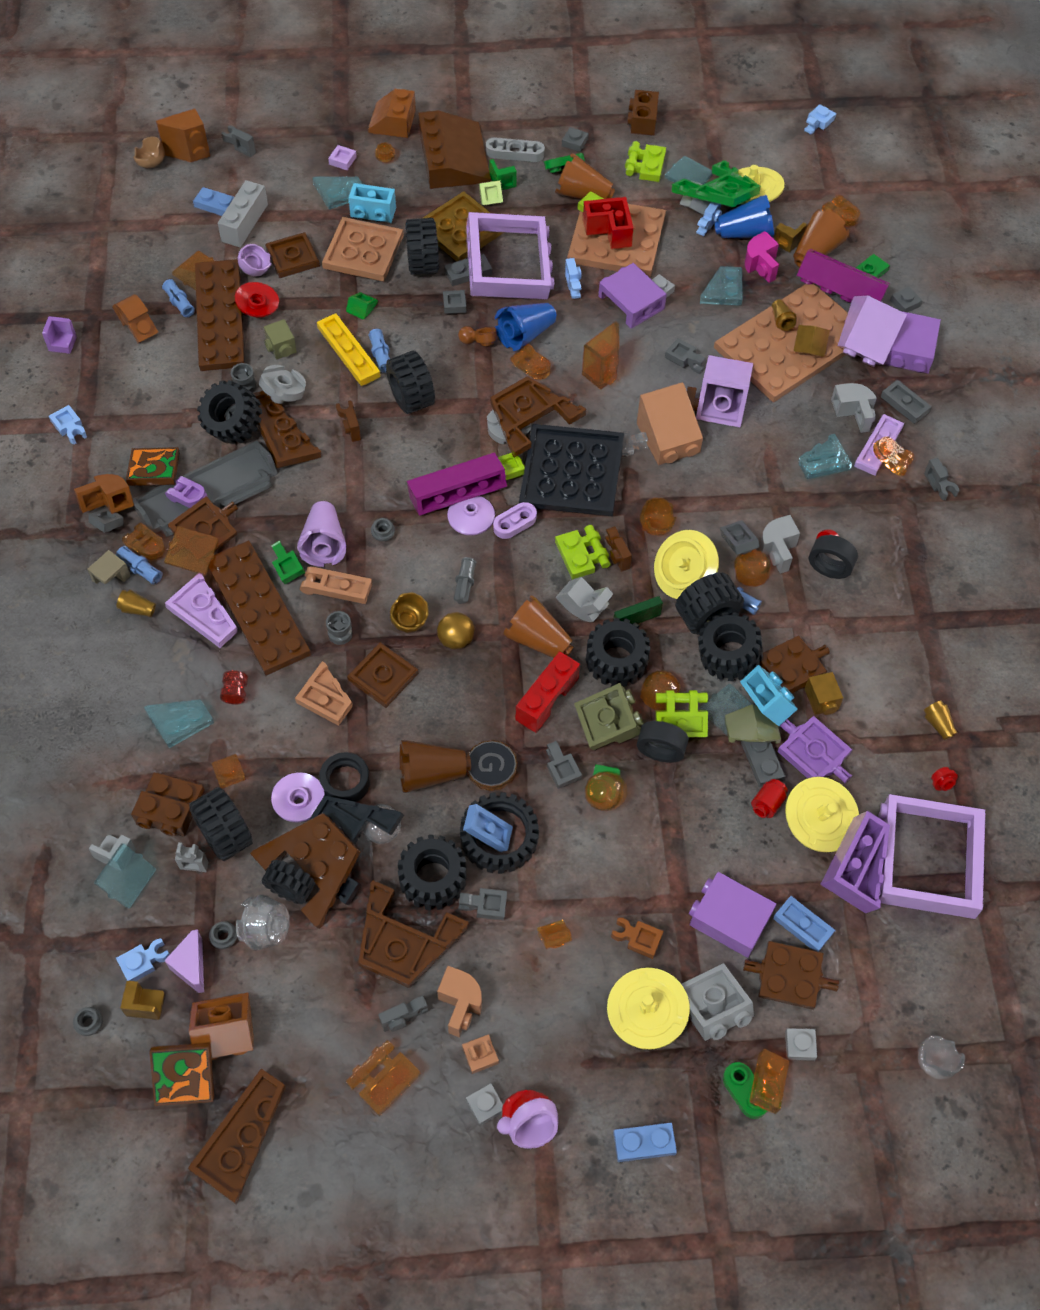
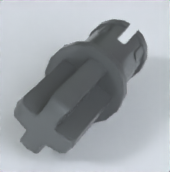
M470 557L462 558L459 575L455 578L457 585L454 600L458 604L468 602L471 586L475 582L473 575L477 562Z

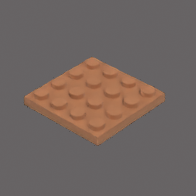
M628 204L634 227L632 247L616 249L610 248L607 233L586 235L583 224V212L580 211L567 259L574 258L577 265L619 271L621 268L634 263L648 277H651L666 210Z

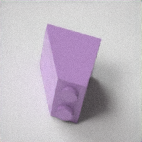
M854 296L838 346L843 348V353L855 358L858 355L862 357V362L873 367L875 364L883 365L907 314L870 296Z
M709 355L696 419L741 427L753 363Z

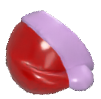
M534 1090L518 1091L508 1097L503 1104L502 1118L497 1124V1129L501 1134H509L513 1143L518 1147L527 1149L538 1148L550 1142L557 1133L558 1112L555 1104L546 1095Z

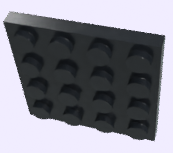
M533 424L530 436L531 448L528 449L519 503H530L536 509L613 517L624 433Z

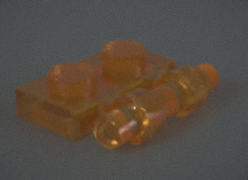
M388 1040L380 1047L376 1046L371 1051L372 1055L361 1066L357 1065L352 1070L353 1074L345 1081L351 1089H354L360 1082L366 1086L359 1093V1096L379 1117L421 1075V1072L401 1052L393 1060L388 1056L395 1048ZM379 1063L382 1064L385 1068L373 1079L369 1073Z

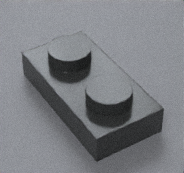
M481 254L482 277L492 275V268L485 254ZM468 259L444 265L445 273L452 286L470 281Z
M896 380L883 390L881 394L882 399L914 424L927 415L932 407L899 380Z
M742 520L720 527L721 536L736 555L747 554L753 549L760 547L758 538Z
M741 741L759 788L771 779L784 781L785 775L771 742Z

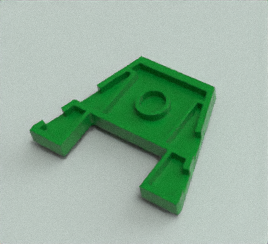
M723 160L712 165V174L719 176V178L704 185H699L684 178L672 184L671 192L735 207L759 195L761 186L746 175L740 176L737 168L732 167L731 169L729 162Z

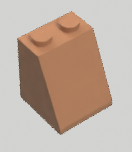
M683 382L640 395L637 426L658 465L672 463L677 459L687 456L691 457L701 452L703 437Z

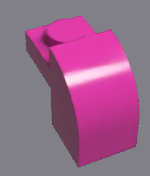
M766 231L749 241L744 264L748 273L756 270L761 277L770 283L776 280L779 264L775 259L779 244Z

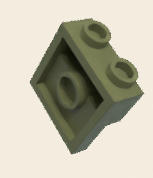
M621 683L574 703L589 747L592 750H596L614 741L620 744L640 734V726L644 724L643 719L638 711L634 712L632 704L636 703L631 690H626Z

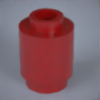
M777 779L765 782L751 801L754 813L761 818H772L787 798L788 789L785 784Z

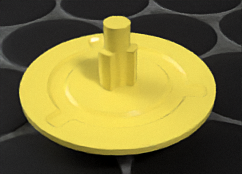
M757 165L739 169L738 174L740 176L746 175L761 186L759 195L740 203V205L763 195H767L769 202L779 197L784 190V179L778 172L772 169L758 167Z
M695 530L679 531L668 537L660 546L654 562V573L659 587L664 593L675 599L693 582L709 574L717 573L719 568V557L714 543L709 537Z
M824 777L808 778L797 784L787 798L785 809L788 826L796 839L804 846L818 852L837 851L853 818L859 815L857 804L850 792L840 783Z
M640 968L625 974L615 983L608 997L607 1013L613 1030L624 1042L640 1049H658L669 1045L682 1034L689 1019L690 1006L684 987L674 976L660 969Z

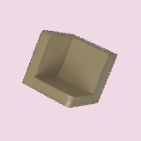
M110 550L87 569L92 581L96 584L100 581L107 584L115 576L123 582L131 577L126 563Z

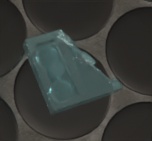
M313 177V184L329 210L349 203L348 198L353 183L362 184L359 177Z
M720 266L701 294L700 304L741 306L743 300L742 267Z
M835 434L828 436V441L824 444L818 443L811 451L801 455L798 463L806 479L851 470L852 465Z
M200 699L147 705L144 707L168 748L173 747L214 723L212 716Z

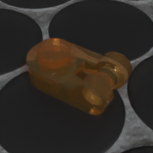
M837 195L832 199V202L822 205L823 212L826 209L835 212L845 221V226H853L858 223L860 210L843 196Z
M530 344L521 348L519 353L516 352L510 358L513 365L534 379L542 380L550 375V361L536 352Z
M887 436L877 440L873 446L875 456L898 476L906 474L908 470L907 465L911 464L915 457L911 451L904 450L897 442Z
M138 523L131 534L127 533L122 538L127 547L134 549L149 560L158 559L165 551V546L160 536L142 523Z

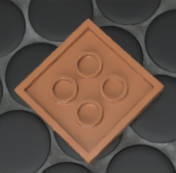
M342 217L322 261L323 269L385 281L403 238V229Z

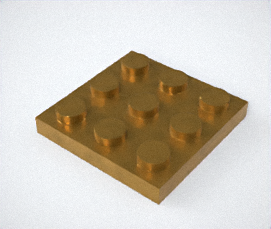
M464 191L423 217L434 218L438 246L455 261H461L468 257L466 224L469 212L490 213ZM479 231L480 248L504 232Z

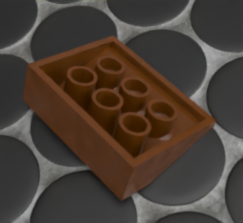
M439 110L418 112L419 132L430 189L491 182L479 122Z

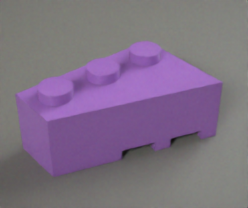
M869 811L854 817L820 885L864 913L880 909V885L884 879L882 869L883 860L887 854L890 825Z

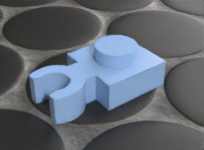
M714 202L709 204L703 218L697 224L699 226L696 231L697 234L705 236L714 222L718 221V216L722 215L720 210L721 204Z
M574 258L566 259L565 277L572 299L581 298L579 291L581 290L579 281L581 280V269L576 267Z
M69 405L49 415L50 421L62 436L67 434L72 444H76L74 436L77 434L82 435L84 439L87 438L80 418Z
M162 939L154 940L147 950L141 944L116 958L127 981H137L154 972L155 969L152 965L154 962H165L170 955L168 950L157 954L158 948L165 945Z

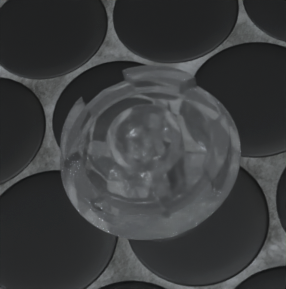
M266 895L247 898L241 905L245 907L242 919L236 920V933L239 941L245 942L247 947L255 951L281 944L287 936L290 925L287 908Z

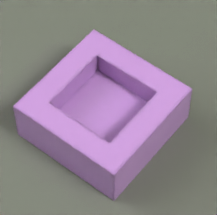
M337 145L328 158L329 165L348 170L357 156L356 151Z

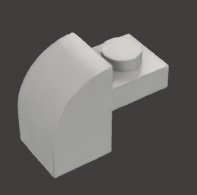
M861 384L835 385L831 401L836 416L855 415L860 433L870 431L872 422L875 421V411L873 409L877 399L875 394Z
M791 515L769 522L763 531L759 547L761 557L769 555L772 565L777 567L780 574L789 571L793 558L788 549L797 546L800 532Z
M582 577L570 580L556 596V599L570 613L581 620L594 622L599 614L609 605L608 600L613 593L608 587L594 591Z

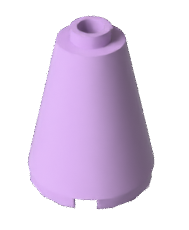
M326 501L317 502L312 506L297 544L302 560L317 567H324L326 563L335 565L346 554V542L335 507Z

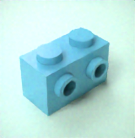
M353 183L348 198L350 216L392 223L396 210L395 189Z
M758 665L740 681L762 714L778 726L797 710V707L792 702L794 696L786 687H781L783 681L775 672L772 671L769 674Z

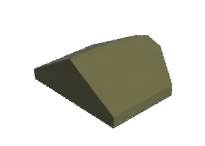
M753 704L725 715L724 720L729 742L734 743L735 740L748 742L775 741V744H778L781 741L778 725L762 714L759 708Z

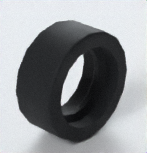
M824 535L816 539L808 559L810 565L820 574L829 578L842 579L851 575L859 556L857 549L846 539L835 535ZM824 553L835 555L842 561L834 560Z
M650 721L642 725L636 746L642 754L653 760L667 763L679 762L684 758L689 737L686 732L673 724L662 721Z
M349 752L337 753L329 757L322 764L319 772L320 784L324 789L325 796L357 802L368 792L370 786L369 769L365 761L356 754ZM349 766L358 770L360 782L356 787L340 791L331 786L329 778L336 769Z

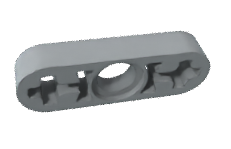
M490 138L486 142V154L490 158L539 162L544 159L545 147L538 141ZM518 148L520 151L513 152L510 149Z

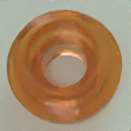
M380 143L375 150V157L382 162L391 161L395 157V149L390 143Z

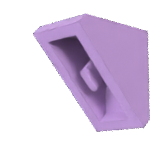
M192 930L167 957L165 963L173 973L195 991L202 993L204 992L202 937L198 930Z

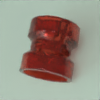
M231 670L224 672L222 677L224 687L220 691V700L232 705L244 703L246 699L244 688L248 684V676L240 671Z

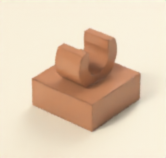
M489 1034L462 1044L472 1074L499 1064Z

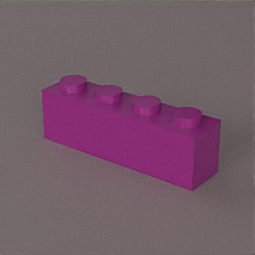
M813 249L807 251L797 273V276L801 277L800 281L808 285L815 283L821 286L820 289L829 294L836 292L841 295V299L850 303L854 296H870L882 302L890 285L885 280Z
M495 452L407 481L410 500L419 516L507 487L505 468Z

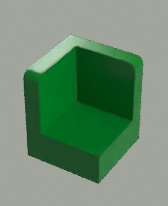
M494 159L489 160V173L492 182L500 181L501 190L517 187V171L514 166L498 169Z

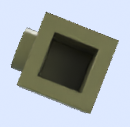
M285 319L264 326L266 349L269 353H273L276 360L297 353L295 338Z

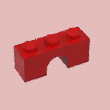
M559 651L516 705L515 720L537 733L551 715L552 706L560 694L566 696L579 679L580 663Z

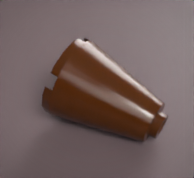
M401 740L399 760L402 777H404L400 778L403 793L459 779L466 776V771H471L470 756L465 755L464 750Z

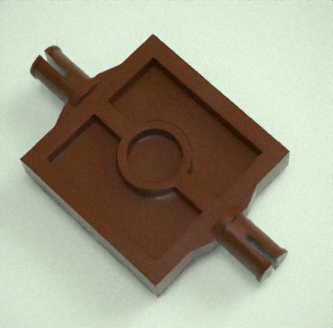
M207 496L168 523V527L176 536L177 542L167 548V552L171 557H174L185 549L200 563L237 535L236 530L231 526L227 517L238 510V507L231 501L223 509H220Z
M798 635L763 652L762 661H759V663L769 674L773 671L783 681L781 684L782 688L786 687L791 693H794L806 686L809 677L827 673L819 658L828 655L830 651L826 645L811 650Z
M768 941L766 954L761 963L747 959L744 961L743 971L759 974V998L814 1010L817 994L821 988L837 992L839 987V980L823 977L821 968L824 953Z

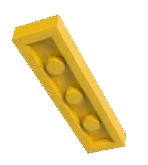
M336 313L317 322L319 331L360 386L381 377L380 370Z

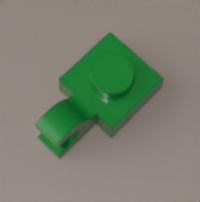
M280 540L271 545L278 557L272 564L284 585L305 574V570L293 550L287 553Z

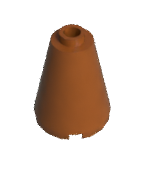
M571 153L570 157L573 160L572 162L567 161L558 181L561 188L560 190L556 188L555 193L583 199L591 191L603 199L612 198L615 189L612 188L613 183L576 154Z
M818 209L812 215L793 255L794 262L798 267H801L809 249L828 255L849 238L850 231L849 229L846 231L844 228L846 223L838 214L828 209L824 212Z
M533 595L530 596L529 601L526 600L513 616L510 621L513 624L509 630L506 628L503 633L508 639L552 658L559 651L569 656L574 649L571 645L573 642L572 638Z

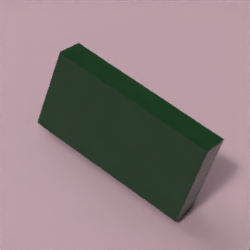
M657 596L615 611L614 618H619V621L623 622L624 619H628L632 625L634 623L639 624L661 616L663 602Z

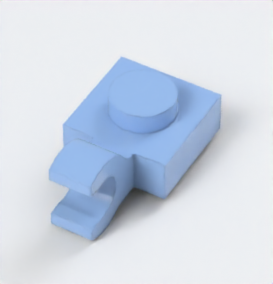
M822 105L817 106L809 113L806 121L809 125L804 131L813 134L818 127L824 130L835 120L836 113Z

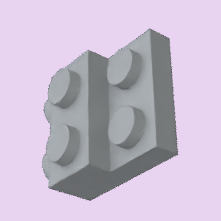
M724 963L681 984L688 996L691 1021L705 1041L710 1038L719 1040L726 1035L728 1029L736 1025L739 1028L745 1027L754 1017L753 1002Z

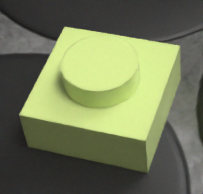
M500 181L479 184L482 205L503 202Z

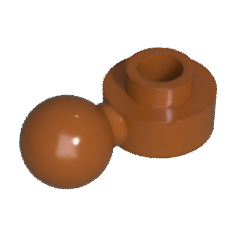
M465 326L458 332V338L464 344H470L476 340L482 346H489L498 339L497 330L493 327H485L474 331L473 328Z

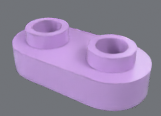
M524 502L498 515L493 522L495 535L508 539L532 526L536 522V508L532 504Z

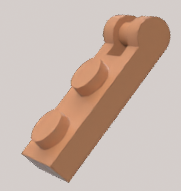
M310 566L306 569V579L302 581L300 591L307 595L314 593L366 604L372 587V579Z

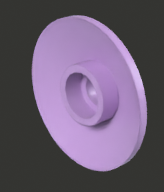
M481 496L450 505L448 509L449 524L455 531L464 535H478L487 531L495 519L492 504Z
M292 773L278 781L272 791L271 801L275 812L284 820L303 822L310 819L325 794L319 780L307 773ZM298 798H302L304 800L300 804L294 803L295 800Z

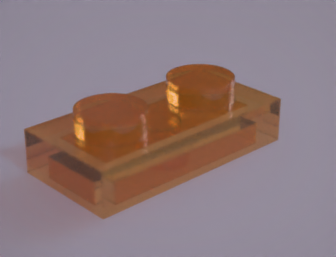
M766 1049L759 1053L750 1103L773 1114L781 1110L789 1060Z

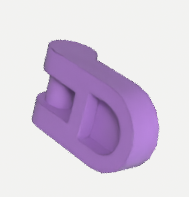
M180 476L176 481V485L173 488H169L165 495L172 502H178L190 508L206 497L207 493L200 484Z

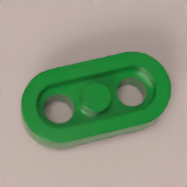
M583 153L576 154L583 161H585ZM568 155L544 161L545 170L549 169L550 173L562 171V166H565L567 161L572 162L573 158Z
M740 1062L730 1064L723 1074L724 1086L745 1116L751 1119L763 1117L770 1106L768 1094L747 1065ZM734 1073H741L743 1080L737 1081L734 1078ZM752 1097L758 1098L760 1105L754 1106L750 1099Z

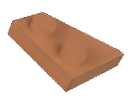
M323 661L295 698L297 704L338 726L353 707L352 701L343 692L341 685L332 676L328 666Z

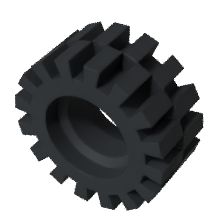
M272 860L261 880L262 884L267 889H271L272 893H276L279 897H284L287 901H293L296 904H305L315 885L314 879L308 873H303V870L295 868V865H288L287 862H281L280 860Z

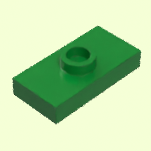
M872 254L856 268L880 278L889 270L890 265L875 254Z

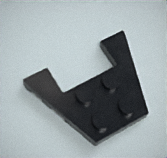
M324 795L309 820L322 813L326 814L355 845L369 822L392 835L404 814L397 810L384 809ZM348 876L346 882L342 883L337 893L338 898L342 903L349 906L362 884Z

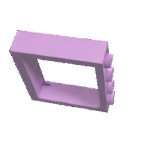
M469 212L466 233L471 296L548 299L550 289H554V278L550 276L552 272V260H549L551 244L547 243L549 226H546L545 217ZM479 231L537 234L542 280L482 277Z
M889 794L885 803H881L879 818L890 825L887 854L883 860L882 874L884 879L880 885L879 900H881V903L976 919L983 910L985 810ZM896 812L967 823L965 899L892 887Z

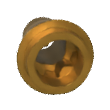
M778 299L774 301L772 309L776 327L782 331L791 330L796 325V314L783 300Z
M130 589L129 591L122 590L116 607L121 609L122 613L152 617L156 603L147 600Z
M942 700L924 709L925 718L942 736L943 740H947L957 734L948 705H944Z

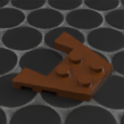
M528 376L490 397L491 406L514 458L531 448V441L520 430L541 417L556 410L570 425L586 416V409L583 406L579 405L577 407L570 403V399L551 393L550 388Z
M324 813L250 853L266 871L272 860H281L288 853L305 873H308L314 879L320 891L301 911L319 929L325 922L324 918L329 908L333 907L342 883L346 882L361 853Z
M372 880L359 955V966L410 988L467 930L469 922L446 912L435 936H429L384 916L395 894V890Z

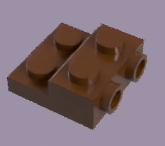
M154 772L146 791H141L131 813L135 824L144 829H150L151 827L160 829L162 833L168 836H175L177 834L185 837L193 818L189 803L203 795L204 787Z

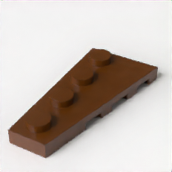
M264 391L253 393L256 399L260 401L261 405L259 407L262 409V414L259 415L262 420L261 423H257V426L277 468L321 458L319 448L311 444L310 438L305 432L302 433L298 429L297 423L292 417L289 418L285 414L284 408L279 403L273 402L271 396Z
M260 1069L188 1167L190 1172L236 1205L286 1088L285 1085L263 1069Z

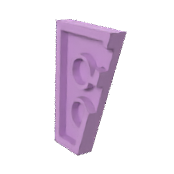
M200 572L165 602L166 608L219 648L237 633L236 625L224 607L220 605L214 592L208 587Z

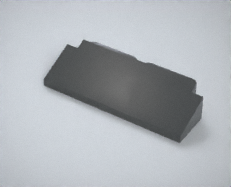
M255 441L183 475V477L200 484L206 491L208 499L215 506L223 509L231 501L235 505L272 487L269 478L278 473L271 454L258 441ZM162 485L133 499V507L151 535L161 530L166 537L174 534L169 529L168 523L189 509L178 502H172L165 495L166 491L175 485Z

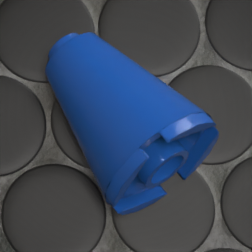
M767 195L760 196L718 216V221L714 222L716 235L720 234L721 238H753L766 231L773 237L774 227Z
M549 303L508 306L499 309L495 315V319H498V325L495 328L499 340L506 348L511 347L512 351L522 349L555 323L556 310Z

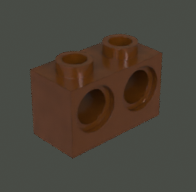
M635 90L634 98H630L629 111L633 112L628 113L627 122L628 125H631V134L655 135L659 92Z

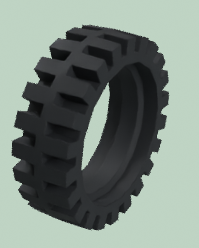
M493 792L487 798L485 795L479 797L478 802L474 800L471 805L477 804L489 812L506 811L516 815L525 826L526 835L522 845L510 854L493 855L486 853L478 847L474 836L463 830L468 812L467 807L464 817L462 816L460 839L463 851L466 856L468 855L469 861L472 864L476 863L477 867L481 870L486 868L487 872L493 873V870H498V874H503L504 870L512 872L515 871V867L521 868L524 866L525 861L528 862L532 858V854L535 853L539 839L538 820L536 814H533L532 807L530 805L526 806V801L522 798L517 800V796L514 794L508 797L506 792H501L500 796H496V793Z

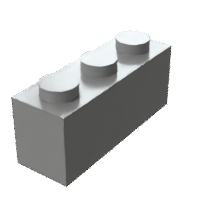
M245 180L217 223L221 242L241 248L268 205L264 185Z

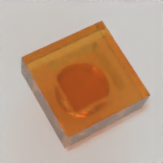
M236 754L212 762L221 789L246 780Z
M563 920L537 928L539 938L546 949L558 948L566 942L572 941L570 930Z

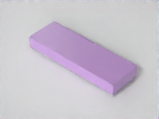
M883 414L857 458L854 467L875 476L901 432L904 423Z

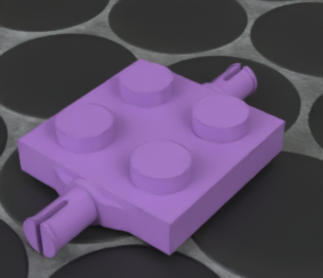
M813 716L805 724L798 727L788 719L780 725L790 735L788 740L779 747L778 753L806 778H825L834 773L844 784L850 780L852 775L841 767V764L851 754L852 749Z

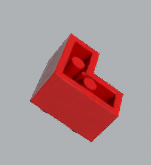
M626 197L584 201L583 224L586 235L607 233L611 249L632 247L634 227Z

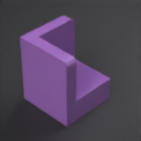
M48 317L42 332L48 350L70 354L77 338L71 320Z

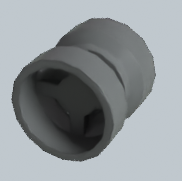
M246 363L233 366L231 369L232 381L253 393L256 389L253 368Z
M342 611L331 613L326 619L330 641L337 645L348 643L353 635L349 615Z

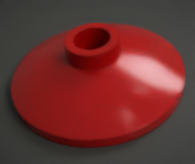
M249 282L237 289L235 303L243 313L249 316L266 317L277 310L279 297L272 287L260 282Z

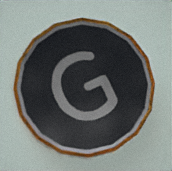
M494 740L483 741L475 745L467 756H470L471 771H466L467 776L480 789L489 791L500 790L515 778L517 771L516 755L503 742Z

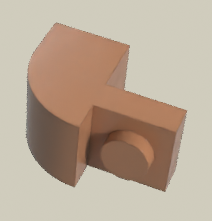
M447 966L437 991L438 1000L456 1006L448 1024L449 1034L460 1037L462 1029L467 1031L473 1014L469 1013V1011L478 1015L481 1014V989L477 981L470 974Z

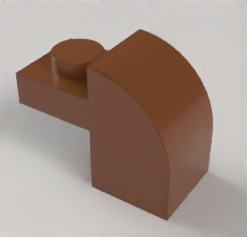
M133 294L112 306L123 326L127 325L137 343L158 333L147 313L148 309L137 295Z
M103 474L94 476L95 482L74 489L82 513L106 505L111 514L134 506L128 484L118 475Z

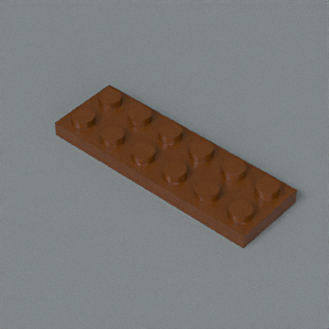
M238 259L195 263L200 371L231 369L237 364L245 363L242 311L235 303V293L241 286Z
M249 540L205 559L209 571L265 676L311 656L310 649Z

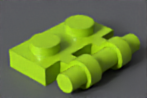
M634 141L628 150L629 159L625 163L626 175L632 176L634 172L640 173L639 179L659 182L666 147L646 144L645 150L640 149V143Z
M588 525L584 528L586 533L584 537L580 536L578 530L555 536V543L572 580L595 573L594 564L600 563L602 568H607L611 565L608 559L609 553L606 548H603L600 542V534L598 531H595L593 525ZM592 546L594 553L589 554L586 547Z
M666 690V693H656V703H666V710H656L655 721L673 724L686 732L688 737H708V711L698 710V703L708 702L707 693H698L697 690H689L688 693H675L674 690ZM675 703H689V710H675Z

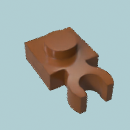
M618 918L616 924L622 926L625 931L619 933L613 930L611 937L616 941L628 940L627 949L653 959L664 931L640 921L637 922L635 927H632L626 919Z

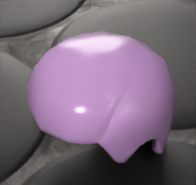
M256 244L245 245L238 253L239 267L244 273L252 277L265 274L272 264L270 263V254Z

